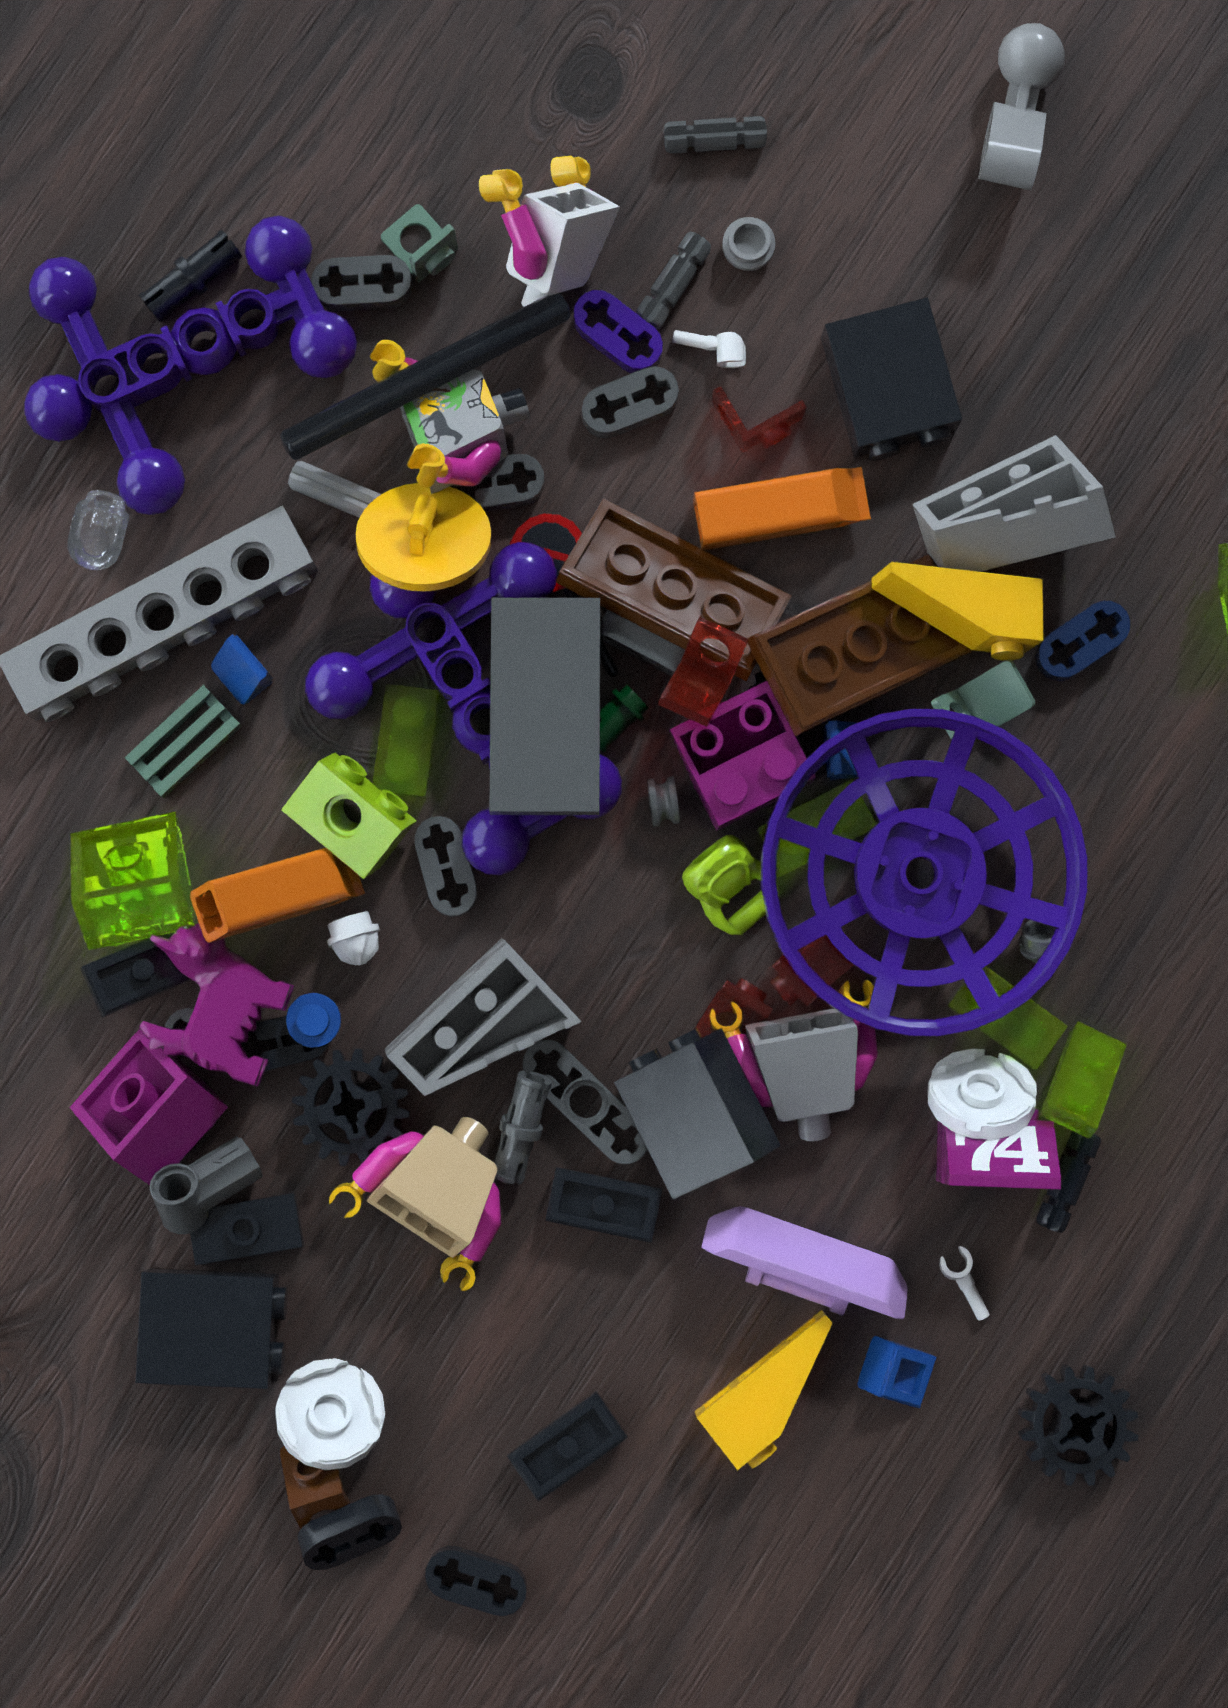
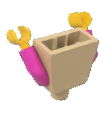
M462 1117L452 1134L439 1126H433L425 1135L410 1131L378 1145L352 1174L354 1181L352 1183H342L333 1190L329 1197V1204L332 1203L340 1192L351 1193L355 1197V1207L350 1209L344 1217H353L363 1204V1194L365 1192L371 1193L367 1199L368 1203L450 1256L444 1260L440 1269L441 1278L444 1283L448 1280L449 1274L453 1269L457 1267L465 1268L467 1272L459 1287L461 1291L469 1290L475 1282V1272L472 1265L474 1261L479 1262L482 1260L501 1225L500 1192L494 1183L497 1166L478 1152L489 1133L480 1122L469 1117Z

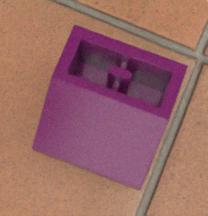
M767 681L670 729L691 782L716 831L776 802L781 791L797 768L807 759ZM815 774L810 777L805 786L813 782L816 778Z

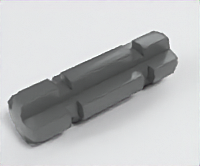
M762 116L743 117V122H736V117L693 120V125H686V121H670L665 123L663 130L664 147L668 153H686L688 147H694L695 152L737 149V144H744L745 149L762 148L766 145L767 126L765 118Z
M690 231L685 235L678 246L677 252L679 254L672 255L650 288L652 295H646L637 308L636 313L656 330L661 328L669 316V306L675 307L696 275V265L701 266L710 253L711 244L695 232Z

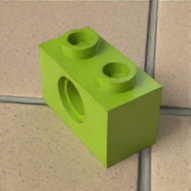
M333 753L316 763L281 810L360 877L365 879L380 869L417 820L407 813L408 806L400 797L388 790L381 791L366 779L367 772L357 761L346 755L339 756L337 753ZM345 799L351 800L359 806L362 816L360 823L352 822L345 815L343 807Z

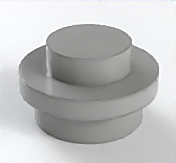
M740 218L731 223L724 233L722 242L723 253L728 262L740 270L753 271L760 269L773 256L775 250L774 233L768 224L758 218Z

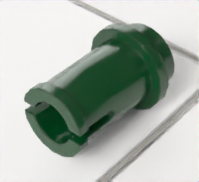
M628 685L620 692L615 688L612 691L615 697L600 710V750L603 753L637 719L640 722L645 719L642 714L649 707Z

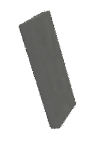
M491 598L490 815H599L600 598Z

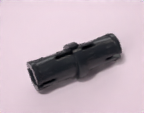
M220 230L217 232V235L185 259L183 256H180L173 262L175 268L145 292H141L139 297L150 312H153L155 318L162 322L168 314L195 293L199 296L204 294L208 290L207 283L243 256L231 239L228 240L226 233Z

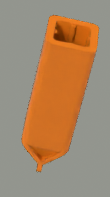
M862 467L834 468L694 492L693 497L701 549L703 550L839 528L860 521L871 520Z
M322 848L207 881L190 892V899L203 936L210 943L339 904L354 897L364 895L365 891L359 875L327 848Z

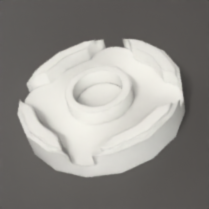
M967 1049L949 1054L937 1062L928 1082V1106L939 1122L955 1133L972 1139L986 1140L1012 1136L1028 1125L1035 1112L1037 1088L1035 1080L1026 1067L1014 1058L999 1053L998 1058L984 1055L985 1049Z
M336 1358L313 1361L296 1370L281 1390L275 1407L277 1433L287 1451L304 1465L323 1470L347 1468L365 1458L379 1441L385 1420L383 1394L373 1377L362 1368L359 1370L355 1366L348 1365L347 1361Z

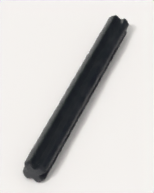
M560 293L546 295L283 430L280 438L285 451L293 460H299L566 322L570 318V311L566 300H564Z

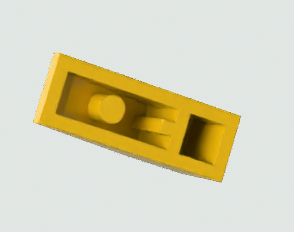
M898 562L889 563L872 577V589L967 648L974 651L991 652V657L994 659H1020L1024 656V653L1043 641L1042 579Z
M822 1310L695 1410L696 1418L737 1470L746 1463L753 1469L777 1450L773 1442L781 1436L832 1326V1322Z

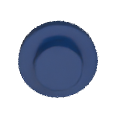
M308 993L298 997L290 1005L286 1015V1025L291 1037L299 1044L312 1048L321 1047L330 1043L338 1034L341 1026V1014L335 1002L329 997L319 993Z

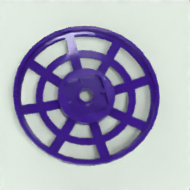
M906 709L879 714L849 726L821 744L797 768L781 791L767 824L761 853V889L766 916L779 949L796 975L818 998L844 1016L874 1029L908 1036H943L973 1030L1004 1017L1028 1001L1052 977L1068 953L1081 923L1087 894V854L1082 828L1068 794L1053 771L1029 746L1006 730L975 716L944 709ZM906 727H931L955 731L944 762L907 760L887 764L878 768L865 738L880 732ZM975 739L992 745L1015 761L1035 782L1044 797L1014 812L1006 799L993 786L976 774L965 770ZM846 749L858 779L850 783L831 802L821 817L817 828L788 818L787 816L794 800L810 777L831 757ZM906 777H931L937 779L928 808H912L900 812L886 782ZM958 786L967 789L981 799L993 811L998 821L972 833L964 823L950 815ZM866 793L879 823L869 831L862 843L832 834L835 825L844 812L860 796ZM1052 817H1055L1061 832L1066 857V892L1063 907L1031 898L1033 861L1025 831ZM780 839L810 849L807 866V884L815 916L789 930L781 913L776 886L777 852ZM1007 840L1011 844L1015 862L1014 892L986 884V862L983 852ZM825 855L855 864L854 880L857 894L832 907L829 906L824 886ZM914 858H924L933 866L934 879L925 889L915 888L907 880L906 868ZM978 905L1007 913L995 935L979 951L973 953L959 926L973 914ZM868 913L876 923L889 931L881 961L872 958L859 949L844 934L840 927ZM1024 918L1055 927L1051 943L1035 966L1012 989L999 997L982 968L990 964L1008 947L1020 929ZM826 935L831 944L849 962L865 973L876 977L869 1007L866 1008L850 1001L830 987L807 964L798 949ZM939 936L954 963L948 967L933 970L902 969L910 938ZM963 979L979 1008L964 1014L939 1019H904L890 1016L897 984L913 987H932Z

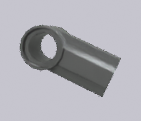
M236 1136L190 1165L178 1163L162 1167L151 1179L149 1190L164 1227L176 1234H189L205 1224L209 1216V1209L263 1177V1174L251 1150L242 1138Z

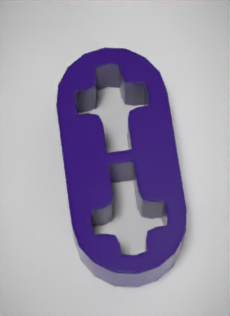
M592 290L586 292L578 299L574 306V325L576 331L584 340L631 374L645 368L658 366L662 358L663 341L660 333L650 323L606 291ZM601 306L608 308L606 319L616 327L615 330L611 331L599 322L593 328L588 326V314L585 310L588 307L595 311L600 309ZM622 334H625L637 343L643 337L648 339V352L651 356L646 358L643 355H639L635 360L629 358L630 346L620 338Z

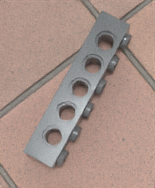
M282 505L0 655V667L25 714L36 721L44 718L45 722L54 721L74 709L72 702L89 692L92 693L93 697H97L115 689L122 683L120 676L136 667H139L140 671H147L162 664L169 658L167 651L186 641L188 646H193L207 640L217 632L214 626L233 616L235 621H240L254 615L264 607L262 600L281 591L283 596H287L301 590L311 582L309 575L317 572L318 569ZM254 556H263L269 559V569L265 576L258 580H249L243 577V566L248 559ZM207 581L219 582L222 586V593L215 603L205 606L196 602V591L201 584ZM160 606L172 607L174 610L172 624L162 631L151 630L148 621L152 611ZM113 631L124 632L126 635V645L123 651L115 656L103 655L101 645L104 637ZM66 656H75L79 665L76 675L66 682L57 681L54 675L57 662Z

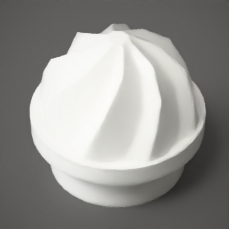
M368 911L340 918L327 925L331 938L327 940L328 946L345 963L351 965L366 964L379 949V925L372 924Z

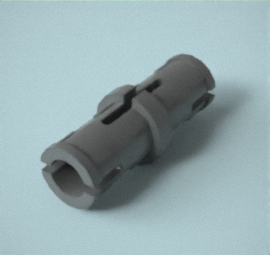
M524 1071L518 1072L511 1105L509 1106L508 1113L501 1117L499 1130L502 1131L494 1159V1163L497 1166L495 1179L508 1184H514L515 1182L522 1184L524 1182L534 1141H538L541 1138L543 1126L540 1124L541 1114L552 1081L545 1075L532 1071L527 1073Z

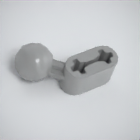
M1026 23L1013 28L1003 38L999 47L998 65L1009 86L1005 104L993 103L984 138L978 179L1031 190L1040 162L1046 122V113L1035 111L1040 89L1050 86L1060 76L1065 62V50L1060 38L1052 29L1041 23Z

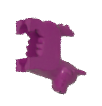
M199 922L193 926L185 925L179 927L169 939L151 935L150 940L168 955L174 966L183 975L199 984L201 989L185 1030L170 1029L145 1021L140 1024L139 1027L145 1036L150 1039L149 1048H164L163 1054L166 1056L185 1055L206 1070L227 1072L234 1080L259 1086L269 1060L255 1055L248 1058L241 1043L248 1041V1031L254 1032L256 1030L255 1020L261 1019V1008L287 1011L295 989L294 985L284 981H272L242 956L232 952L226 946L225 938L208 943L203 936Z

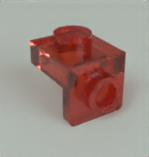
M826 935L798 949L807 964L829 986L854 965L831 944ZM784 955L769 966L770 970L776 975L769 983L788 1005L791 1006L798 1000L803 1007H808L816 1000L817 995L796 975Z

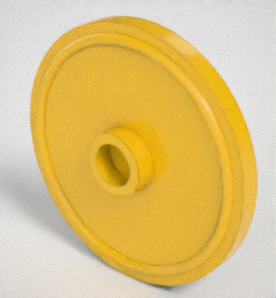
M413 483L388 490L369 503L360 515L357 523L356 545L362 563L379 580L404 590L435 591L457 585L479 570L490 551L491 527L483 508L468 494L450 486L432 494L430 488H424L418 483Z

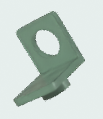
M420 204L414 205L381 234L382 242L394 256L406 263L410 274L418 283L427 275H436L445 269L454 259L455 251L458 250L455 229L450 224L442 229ZM410 226H422L429 231L431 239L413 254L407 252L400 243L402 233Z
M1006 660L958 689L933 699L931 704L934 709L950 711L951 707L955 712L975 716L999 727L1034 707L1035 699L1014 662ZM946 730L952 740L955 731Z

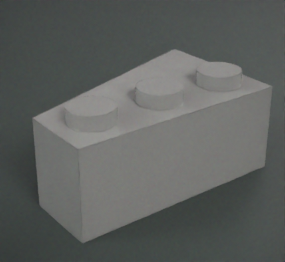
M1056 435L912 504L927 553L936 565L942 568L981 572L1116 537L1103 486Z
M501 938L385 1048V1052L395 1066L426 1096L487 1067L488 1064L517 1050L521 1051L535 1044L534 1042L564 1028L568 1029L582 1021L515 950Z

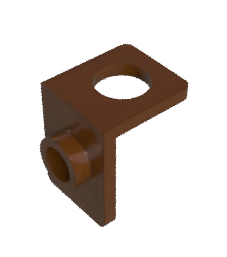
M285 1446L280 1449L289 1507L300 1529L312 1521L311 1517L314 1514L323 1510H337L350 1504L343 1490L339 1469L323 1470L304 1465L291 1455Z

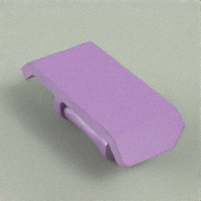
M746 1207L731 1208L713 1215L708 1220L701 1248L713 1255L748 1266L745 1282L756 1286L759 1283L829 1307L830 1312L842 1316L850 1302L896 1319H904L908 1293L907 1284L895 1262L886 1256Z

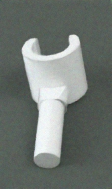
M679 330L674 331L673 343L706 350H716L718 367L740 368L746 364L745 344L742 338L734 332H724L717 336H704Z
M959 1246V1252L966 1261L965 1270L959 1273L950 1271L943 1256L940 1258V1270L945 1277L950 1280H956L977 1320L980 1321L987 1318L990 1314L970 1274L973 1267L972 1256L966 1248Z

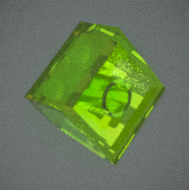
M176 811L70 833L71 903L88 950L118 946L126 942L150 938L151 935L160 936L174 933L179 927L195 925L194 908L190 899L192 886Z

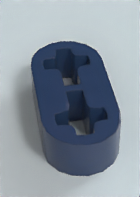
M1100 601L1091 605L1050 633L1038 645L1035 652V663L1038 670L1046 678L1053 681H1065L1072 678L1115 649L1127 638L1130 631V618L1127 611L1120 604L1113 601ZM1098 613L1103 619L1112 616L1116 620L1117 624L1111 630L1115 638L1110 639L1104 633L1091 642L1088 640L1085 633L1097 624L1094 614ZM1074 640L1078 643L1080 649L1074 652L1068 659L1071 668L1067 669L1062 663L1055 666L1050 664L1048 658L1053 654V648L1050 644L1055 643L1059 648H1064Z

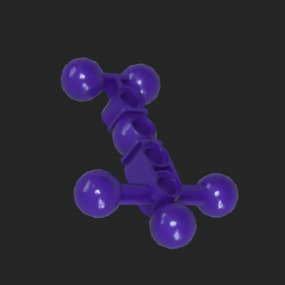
M283 216L262 219L251 229L245 246L247 263L253 272L268 282L276 283L279 290L268 295L255 289L240 290L231 296L226 305H223L222 301L215 303L218 310L205 307L188 310L177 319L171 332L167 326L160 328L162 331L160 335L152 333L141 335L110 350L107 349L90 312L95 303L97 293L92 273L84 264L75 259L67 257L47 259L35 269L29 284L31 304L41 317L49 322L61 324L81 370L79 371L78 381L70 376L56 374L44 376L30 387L24 402L26 421L34 433L46 440L58 442L71 440L86 429L93 406L95 410L102 413L124 460L119 468L117 477L120 497L128 507L138 513L148 515L164 513L172 508L183 494L185 484L183 469L173 455L163 449L153 448L134 407L169 392L178 385L183 377L186 382L192 380L190 373L200 375L219 373L231 363L237 350L242 357L246 355V348L260 349L268 346L278 335L279 325L291 319H294L296 325L291 332L289 348L291 357L298 368L313 377L328 378L338 376L349 367L355 357L357 347L355 332L346 319L336 313L324 310L306 272L313 250L310 236L301 224ZM257 309L266 313L263 323L255 329H244L239 326L242 315L249 310ZM209 331L217 335L214 346L209 350L199 352L191 349L192 340L199 333ZM161 353L168 356L167 365L159 373L148 374L143 371L144 362L152 354ZM112 375L119 378L118 387L111 395L103 397L95 394V385L102 377Z
M516 542L505 546L495 555L490 565L489 577L442 606L432 603L437 590H404L391 586L371 574L369 590L374 603L385 614L394 618H406V626L358 656L347 652H332L321 656L311 665L305 677V693L309 704L319 714L330 719H346L355 716L367 706L372 695L373 683L419 657L438 691L445 699L449 700L447 704L453 713L452 728L456 739L466 750L479 755L483 765L489 763L490 769V734L481 735L475 732L471 727L473 716L479 710L490 709L491 680L489 678L483 680L484 676L479 660L461 631L491 613V598H548L551 596L557 577V570L552 557L544 548L531 542ZM428 618H437L446 625L443 637L434 643H425L416 636L419 624ZM456 663H464L474 671L471 683L461 689H453L444 682L446 670ZM600 754L599 815L573 816L579 819H596L606 815L616 806L622 794V779L618 768L608 757ZM489 808L478 811L468 820L462 832V849L466 859L475 869L487 875H503L514 871L524 862L529 851L531 838L569 815H490Z

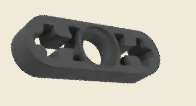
M541 1040L530 1046L523 1058L524 1072H533L536 1069L538 1063L533 1057L539 1050L547 1055L555 1050L561 1056L557 1066L566 1076L570 1074L572 1067H575L582 1074L581 1078L572 1081L565 1088L561 1099L551 1092V1089L557 1087L560 1083L551 1075L546 1074L545 1076L552 1081L547 1099L610 1160L619 1164H630L638 1161L647 1151L639 1131L634 1138L638 1145L636 1151L631 1153L623 1149L616 1153L611 1148L615 1138L605 1127L602 1129L600 1136H596L590 1130L591 1126L604 1119L611 1105H614L621 1112L620 1115L612 1118L621 1129L626 1130L631 1125L637 1129L627 1107L560 1043L553 1040ZM580 1086H591L601 1095L602 1106L599 1112L592 1117H580L571 1109V1094Z

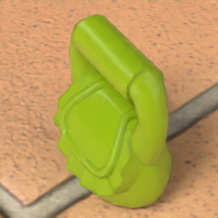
M726 835L703 851L684 870L682 880L685 887L700 901L705 915L718 929L729 935H743L766 915L762 890L728 920L722 913L721 908L724 903L728 904L729 899L739 893L745 886L751 884V880L756 878L761 881V861L751 856L744 842L736 836ZM776 882L777 891H778V896H779V895H780V890H779L778 885H777V882Z

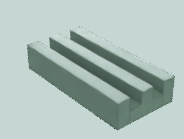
M203 685L124 758L162 798H165L238 731L242 725ZM206 703L210 707L148 765L143 761L203 704ZM220 717L224 724L166 778L161 780L156 775L214 720Z

